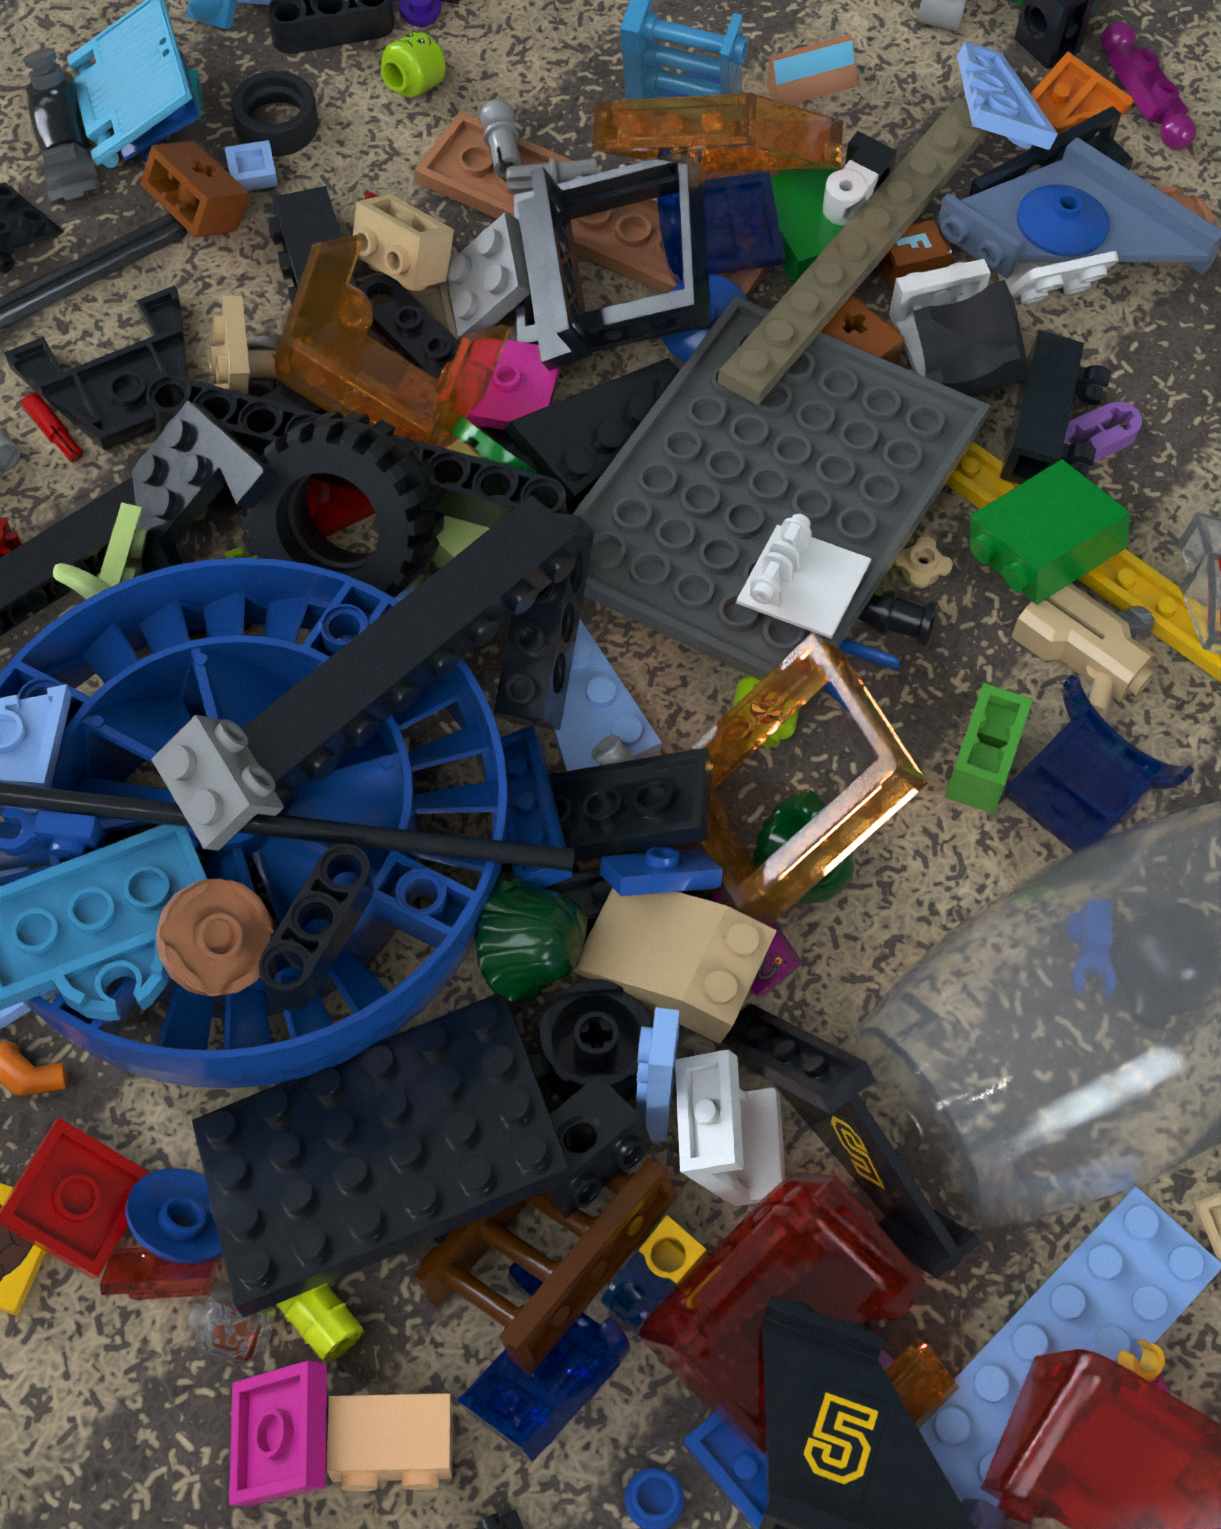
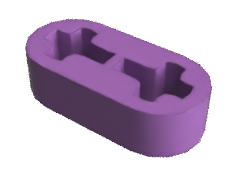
M1116 401L1108 403L1070 420L1064 443L1070 445L1072 437L1078 442L1089 439L1088 444L1096 448L1095 462L1134 443L1142 425V416L1139 410L1126 402ZM1111 420H1114V422L1117 424L1126 423V430H1124L1120 425L1109 428Z

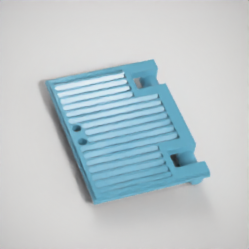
M165 0L143 1L67 57L69 66L79 74L74 79L78 104L86 136L97 145L96 148L90 151L92 160L97 166L102 163L108 168L115 167L119 161L118 151L193 98ZM94 57L96 60V64H93L90 61ZM112 127L114 129V135H112L108 131Z

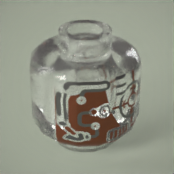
M216 1281L209 1287L205 1298L193 1297L185 1331L196 1333L194 1346L200 1356L237 1365H246L253 1360L256 1353L265 1354L273 1329L276 1308L269 1307L243 1318L235 1308L230 1283Z

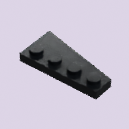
M666 358L509 422L504 430L543 475L558 480L564 486L566 501L569 503L601 477L680 370L669 358Z

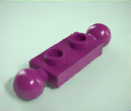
M1125 22L1111 23L1104 29L1101 36V46L1105 53L1110 56L1108 61L1145 119L1149 122L1162 123L1160 137L1164 145L1173 150H1181L1188 147L1196 136V126L1194 121L1186 115L1188 109L1178 96V88L1167 79L1158 65L1159 60L1153 52L1143 47L1134 48L1136 35L1129 24Z

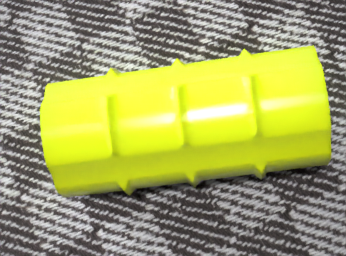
M328 1283L276 1304L287 1318V1322H291L305 1340V1344H309L323 1363H330L339 1358L357 1342L364 1332L361 1324L346 1308V1303L340 1301L330 1289Z

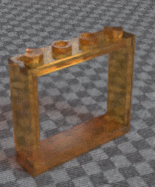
M754 93L598 101L594 104L592 150L640 162L658 158L667 152L670 155L685 150L688 151L695 161V151L697 150L703 152L702 165H698L703 173L840 169L844 121Z
M811 633L800 645L794 648L780 664L764 679L760 680L740 702L722 716L701 739L688 749L694 750L707 747L713 760L707 840L701 841L708 856L723 869L722 882L738 911L770 925L928 784L843 651L814 633ZM830 680L880 758L763 865L756 869L712 790Z

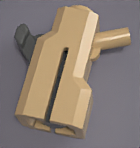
M1072 583L1037 605L1031 601L1018 617L1011 636L1042 660H1061L1091 681L1093 685L1086 711L1093 716L1102 717L1106 715L1111 696L1119 702L1129 692L1138 696L1148 685L1155 671L1149 668L1154 653L1135 641L1137 634L1139 636H1148L1155 623L1151 612L1142 606L1129 607L1127 612H1112Z

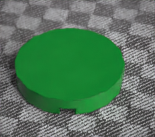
M461 415L451 428L453 435L462 442L472 446L484 459L539 474L530 465Z

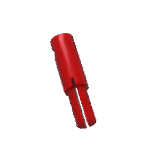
M30 393L25 396L21 402L22 408L49 441L55 443L70 462L78 461L57 435L59 433L78 458H82L83 451L70 437L68 429L38 393Z

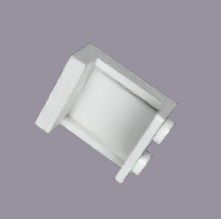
M729 1049L675 1059L680 1172L734 1207L785 1198L786 1178L780 1093L773 1087L752 1091L741 1090L739 1088L738 1058Z

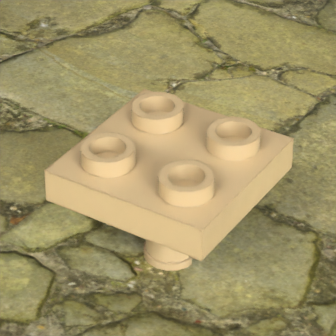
M223 295L221 315H213L212 317L213 345L218 346H210L209 366L210 374L216 375V382L219 383L213 385L248 394L249 379L290 380L293 373L291 350H248L242 296Z

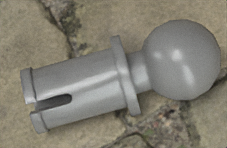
M493 99L487 101L481 108L480 123L485 130L483 133L484 142L491 149L494 172L497 176L506 178V170L512 166L511 162H513L514 166L523 165L517 146L519 130L513 124L515 116L510 104L501 99Z

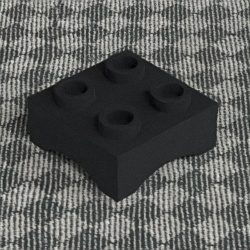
M1004 280L988 285L981 292L963 301L941 306H927L913 311L924 355L926 378L971 397L1031 378L1015 301Z

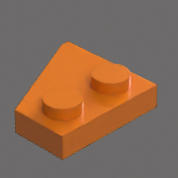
M1069 52L1060 59L1030 93L1058 134L1111 106H1114L1121 115L1125 114L1134 103L1130 95Z

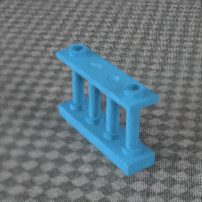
M630 0L620 27L628 123L646 128L650 115H657L661 111L720 126L721 148L729 150L734 136H742L748 116V110L742 108V63L746 55L749 37L742 35V15L733 13L725 36L659 19V14L653 13L652 0ZM660 40L720 55V60L660 45ZM662 65L720 79V84L662 69ZM663 89L720 103V107L665 94Z

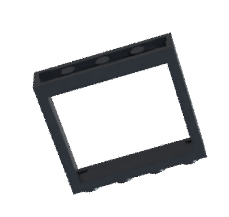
M687 150L670 155L667 152L658 158L639 163L621 164L616 169L593 175H579L573 180L557 184L567 196L571 220L680 192L684 289L586 312L592 352L711 325L704 173ZM533 190L514 195V217L518 220L517 203L533 197ZM530 294L516 306L517 341L538 345Z

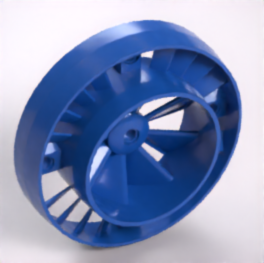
M226 558L170 566L136 576L105 589L76 605L46 626L1 671L0 698L17 695L19 700L48 694L47 688L68 685L72 697L51 788L176 803L169 789L124 783V781L146 760L153 763L151 759L195 715L222 720L227 719L242 729L396 605L399 600L372 585L345 574L310 564L285 560ZM244 625H265L264 636L244 635ZM300 628L312 630L302 645L295 643ZM206 629L207 638L190 641L188 632ZM338 638H344V639H346V641H341V640H337V639H338ZM149 646L153 654L139 660L135 651ZM460 658L456 668L447 677L441 680L436 678L422 689L417 700L410 708L402 713H393L381 723L377 733L369 742L361 747L354 746L338 759L337 765L327 777L317 782L311 781L300 790L290 807L280 815L418 831L417 814L491 812V839L506 841L508 794L505 756L498 727L486 696L463 659ZM95 674L105 683L91 697L76 690L78 686ZM444 707L461 727V730L410 752H407L400 730ZM476 755L485 782L414 795L413 771ZM0 805V815H2V810H3V809H6V808H18V807H10V806H1V805ZM20 808L30 814H37L38 812L36 809ZM96 817L106 833L148 823ZM0 822V838L14 839L21 833L22 825ZM186 827L195 851L204 857H208L204 868L207 880H232L244 884L255 893L246 862L247 859L253 857L279 923L283 920L319 858L328 848L336 845L236 833L220 850H209L202 847L192 828ZM37 844L29 852L19 856L7 855L0 850V871L51 862L50 865L0 877V886L71 859H64L50 854L49 849L44 844ZM359 847L366 853L370 862L374 888L373 896L316 995L308 1005L298 1010L287 1011L277 1008L272 1004L265 993L261 977L238 993L208 997L187 991L169 976L166 987L156 999L168 1005L169 1008L156 1045H150L116 1036L138 1004L133 994L136 980L130 977L116 979L119 980L117 986L112 991L106 993L108 997L116 1001L120 1009L121 1020L105 1021L87 1018L69 1007L60 992L52 1003L46 1001L40 995L23 1001V1003L64 1038L92 1056L124 1071L156 1081L190 1087L230 1089L265 1086L303 1078L325 1068L335 1067L366 1052L371 1047L376 1046L399 1031L426 1008L448 984L475 942L476 924L484 910L485 902L492 892L494 884L498 882L502 863ZM417 858L478 871L483 874L474 891L417 862ZM343 872L337 875L332 882L342 886L350 885L360 876L353 872ZM423 896L435 900L432 906L424 909H417L409 905L414 899ZM323 919L314 920L306 925L304 931L310 934H320L326 931L332 923ZM397 928L436 948V950L417 970L389 992L367 969V966L381 952ZM293 967L285 968L275 976L274 980L278 983L289 984L296 981L303 971ZM338 989L353 1014L333 1024L321 998L328 996ZM284 1013L290 1040L272 1043L268 1016ZM212 1017L225 1019L223 1050H207Z

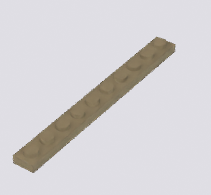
M957 97L720 368L718 384L757 405L761 403L990 133V131L972 126L967 101Z

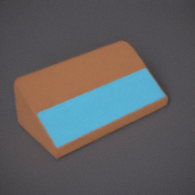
M851 34L771 55L769 59L767 88L778 107H784L857 86L854 43Z

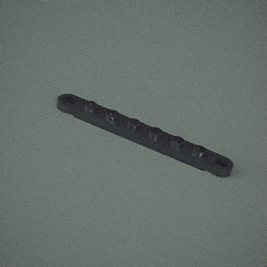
M375 275L364 280L358 287V292L366 318L451 404L466 348L397 280L386 275ZM379 291L380 294H383L385 291L386 295L390 293L392 300L383 305H376L369 301V297L372 298L373 293L376 296ZM478 426L530 465L539 474L543 475L505 430ZM598 479L572 501L567 502V514L572 515L578 508L577 506L580 505V502L583 501Z

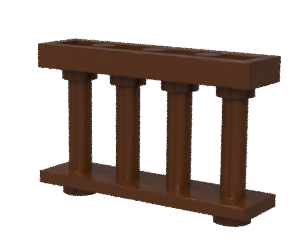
M584 1148V1149H582L579 1153L586 1152V1151H588L589 1149H588V1148ZM648 1157L637 1172L627 1174L622 1171L604 1186L617 1195L600 1216L592 1218L578 1208L565 1219L541 1194H538L452 1230L439 1246L432 1248L426 1254L419 1270L413 1276L429 1303L436 1308L454 1291L504 1326V1331L499 1335V1338L512 1362L529 1375H532L675 1201L677 1195L667 1169ZM527 1203L580 1237V1240L563 1260L555 1262L507 1229L508 1225ZM490 1246L543 1282L525 1305L517 1307L469 1273Z

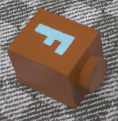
M934 220L912 224L879 262V266L893 294L896 278L904 277L913 272H926L947 267V264H950L952 261V250L949 241L944 236L941 237Z

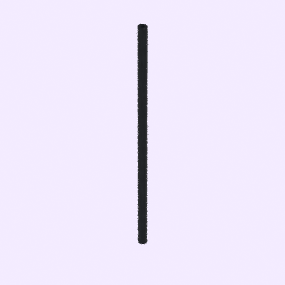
M0 782L1 806L191 827L175 802ZM256 814L237 832L330 844L348 843L365 848L572 871L575 850L571 848L279 814L276 816Z

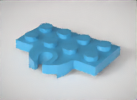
M163 824L0 886V1010L57 988L68 1006L85 1017L105 1021L121 1020L120 1009L116 1001L106 995V990L110 983L121 977H130L136 980L133 994L143 1011L152 1005L166 987L169 978L165 967L158 957L156 930L161 911L176 892L194 882L207 880L187 828Z

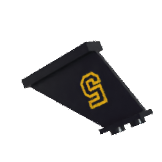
M749 1004L739 1012L733 1027L721 1044L713 1041L718 1051L729 1049L737 1056L739 1064L770 1080L813 1132L886 1217L869 1230L876 1241L936 1279L946 1271L956 1267L963 1257L981 1244L975 1233L931 1207L858 1095L876 1081L866 1061L753 1004Z
M770 1296L759 1334H762L767 1496V1507L759 1529H976L878 1360L885 1337L871 1333L866 1326L850 1320L838 1321L816 1313L811 1307L800 1301H783Z

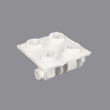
M794 514L792 518L785 519L782 526L777 525L740 592L736 604L832 639L871 563V558L811 537L810 520L802 514Z

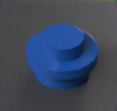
M654 1467L643 1469L636 1473L627 1484L624 1495L625 1510L632 1522L642 1529H667L679 1519L684 1507L683 1488L679 1480L665 1469Z

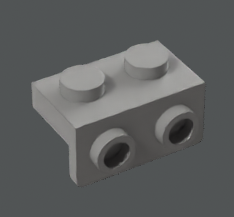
M195 715L151 760L202 847L209 850H220L256 814L276 816L284 806L274 791L275 782L264 768L258 765L247 747L248 738L244 731L237 724L227 719L222 720Z

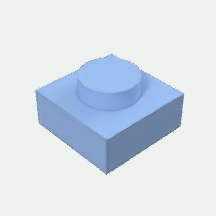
M269 140L224 147L229 174L247 191L278 186Z

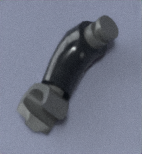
M45 48L34 51L23 59L26 68H32V71L29 73L32 83L26 87L29 115L35 138L44 158L43 175L47 185L49 201L51 203L65 199L66 202L85 198L88 192L101 189V183L96 164L92 160L91 153L86 150L74 78L70 73H63L61 66L53 62L57 59L55 50Z

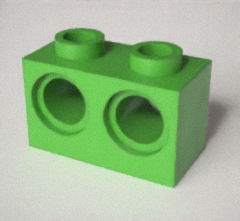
M983 683L944 796L945 798L994 814L1033 699Z

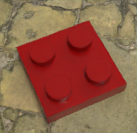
M58 1118L53 1122L0 1209V1225L86 1276L95 1279L100 1275L128 1226L125 1208L130 1191L142 1177L151 1172L61 1118Z

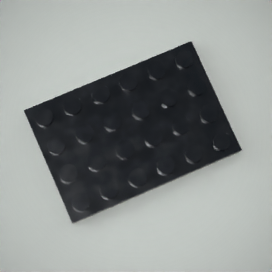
M501 994L491 995L385 1039L366 1052L335 1067L325 1068L303 1078L284 1081L192 1120L234 1305L243 1318L574 1180L510 1004L505 995Z

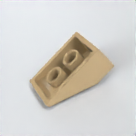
M612 888L582 948L579 964L573 972L589 980L613 982L623 987L624 992L632 996L636 1001L639 1000L644 1007L654 1012L656 1007L679 1010L680 1025L721 1044L735 1023L777 930L729 906L684 893L668 892L620 896Z

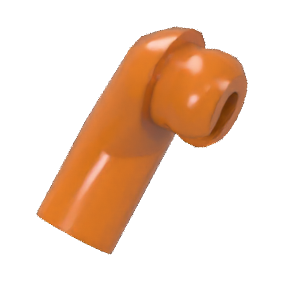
M11 1041L0 1042V1083L12 1094L27 1096L68 1089L67 1069L64 1062L34 1066L18 1052L20 1047L16 1043Z

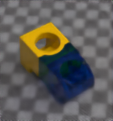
M666 1215L610 1284L601 1299V1303L637 1334L656 1315L667 1299L670 1300L691 1275L693 1276L708 1259L706 1248Z

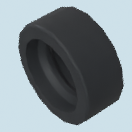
M269 70L250 76L242 81L234 91L231 110L234 127L242 144L269 140L272 156L281 157L303 149L309 145L317 134L318 113L316 98L311 86L300 76L287 71ZM273 102L288 103L300 109V112L287 122L278 124H263L249 117L257 108Z

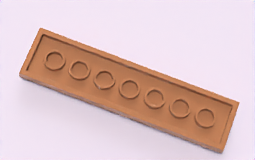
M460 111L415 168V183L493 218L498 219L503 213L514 217V195L520 193H510L507 188L506 178H501L495 174L491 149L484 142L483 133L485 130L480 120ZM519 137L517 141L523 165L549 163V158H554L555 162L573 161ZM650 199L571 220L576 255L663 294L669 293L677 284L684 280L680 207ZM706 219L709 274L729 279L743 291L747 300H749L774 263L776 249Z

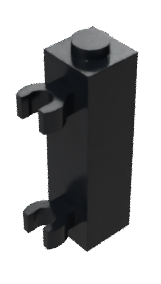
M1043 330L1038 331L1027 358L1031 378L1021 381L999 479L1020 485L1061 459L1084 477L1087 476L1088 465L1092 466L1094 463L1096 448L1082 442L1070 445L1064 443L1073 397L1075 393L1083 402L1099 405L1103 388L1092 384L1107 387L1111 370L1100 365L1080 366L1084 348L1083 342Z

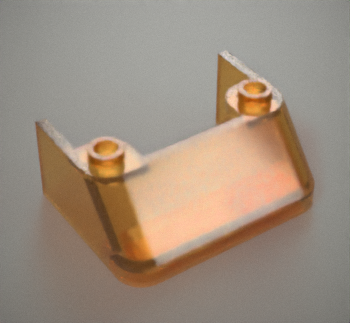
M354 235L313 244L275 354L274 363L278 377L286 386L329 413L339 411L343 417L352 412L368 414L370 425H374L382 419L395 426L394 435L408 436L410 439L441 447L452 434L451 428L462 415L466 418L485 396L511 329L502 324L463 336L454 360L445 365L438 380L367 336L373 318L371 302L363 291L349 283L364 239Z

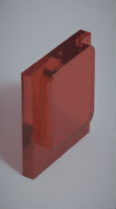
M145 1247L117 1248L112 1252L100 1283L101 1295L128 1294L129 1298L133 1300L204 1296L212 1292L216 1275V1259L199 1264H184L159 1257Z

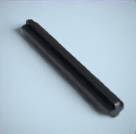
M168 213L1 296L0 329L185 237L187 229Z

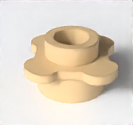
M928 536L919 537L915 545L908 549H903L894 562L897 567L901 568L905 579L917 588H925L936 582L940 575H948L953 566L952 560L949 557L942 556L936 548V541ZM924 559L927 561V564L920 563L919 560Z

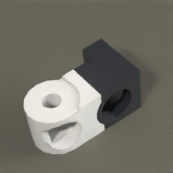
M857 131L848 142L844 169L832 173L826 181L823 201V214L826 219L837 225H846L894 170L897 151Z

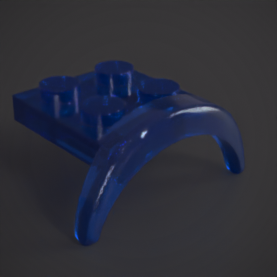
M661 149L658 152L657 158L668 152L670 155L672 152L670 149ZM770 172L704 180L709 274L783 265L785 255ZM680 192L658 197L657 210L662 246L669 274L676 284H684Z
M1072 674L1065 680L1062 690L1064 704L1071 721L1007 785L1004 795L1085 860L1153 788L1169 789L1182 784L1193 773L1194 769L1189 764L1175 766L1161 762L1145 754L1125 740L1100 716L1087 698L1080 678Z
M513 1262L510 1265L509 1274L530 1299L543 1282ZM582 1313L532 1375H529L515 1365L505 1349L458 1399V1402L474 1419L533 1462L622 1364L631 1351V1344L625 1332L614 1318L609 1317L602 1324H599L585 1313Z

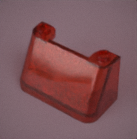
M797 1173L780 1182L655 1309L641 1326L638 1335L651 1351L753 1451L765 1455L762 1334H759L770 1296L783 1301H800L811 1307L814 1312L838 1321L850 1320L863 1324L866 1319L879 1321L886 1318L888 1321H894L903 1316L915 1301L913 1295L926 1281L837 1175Z
M1073 1349L1035 1356L980 1489L1000 1500L997 1508L1002 1513L1026 1524H1032L1034 1517L1044 1519L1054 1518L1071 1529H1221V1424L1117 1362L1095 1352Z

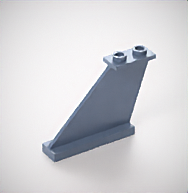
M1078 137L1066 146L1063 158L1060 161L962 200L948 193L943 197L936 223L940 234L948 241L954 243L976 259H984L989 268L1006 279L1013 274L1016 262H1066L1117 251L1118 262H1184L1203 275L1213 265L1221 246V229ZM1053 184L1068 185L1089 193L1102 204L1107 212L1109 230L1105 241L1093 252L1075 257L1058 256L1037 248L1025 238L1017 222V211L1025 195L1038 187Z

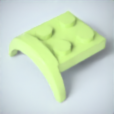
M121 502L99 578L77 567L59 563L53 568L54 578L72 588L87 600L105 589L142 575L143 566L141 559L148 535L147 529L139 528L142 507Z

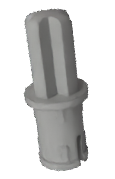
M549 158V163L510 166L506 170V183L510 193H524L533 190L531 171L544 167L558 184L573 180L579 175L597 174V164L595 158L555 162L554 158Z

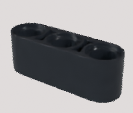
M272 0L267 7L272 44L278 51L286 54L379 39L390 34L394 28L392 0Z
M348 843L336 844L322 854L263 951L259 961V974L269 1001L277 1008L289 1011L298 1010L308 1005L316 995L370 903L374 893L370 862L366 853L358 846ZM343 872H353L360 876L350 885L342 886L332 882L337 875ZM323 919L332 923L326 931L320 934H310L304 931L306 925L314 920ZM293 967L303 971L296 981L289 984L278 983L274 980L275 976L285 968Z

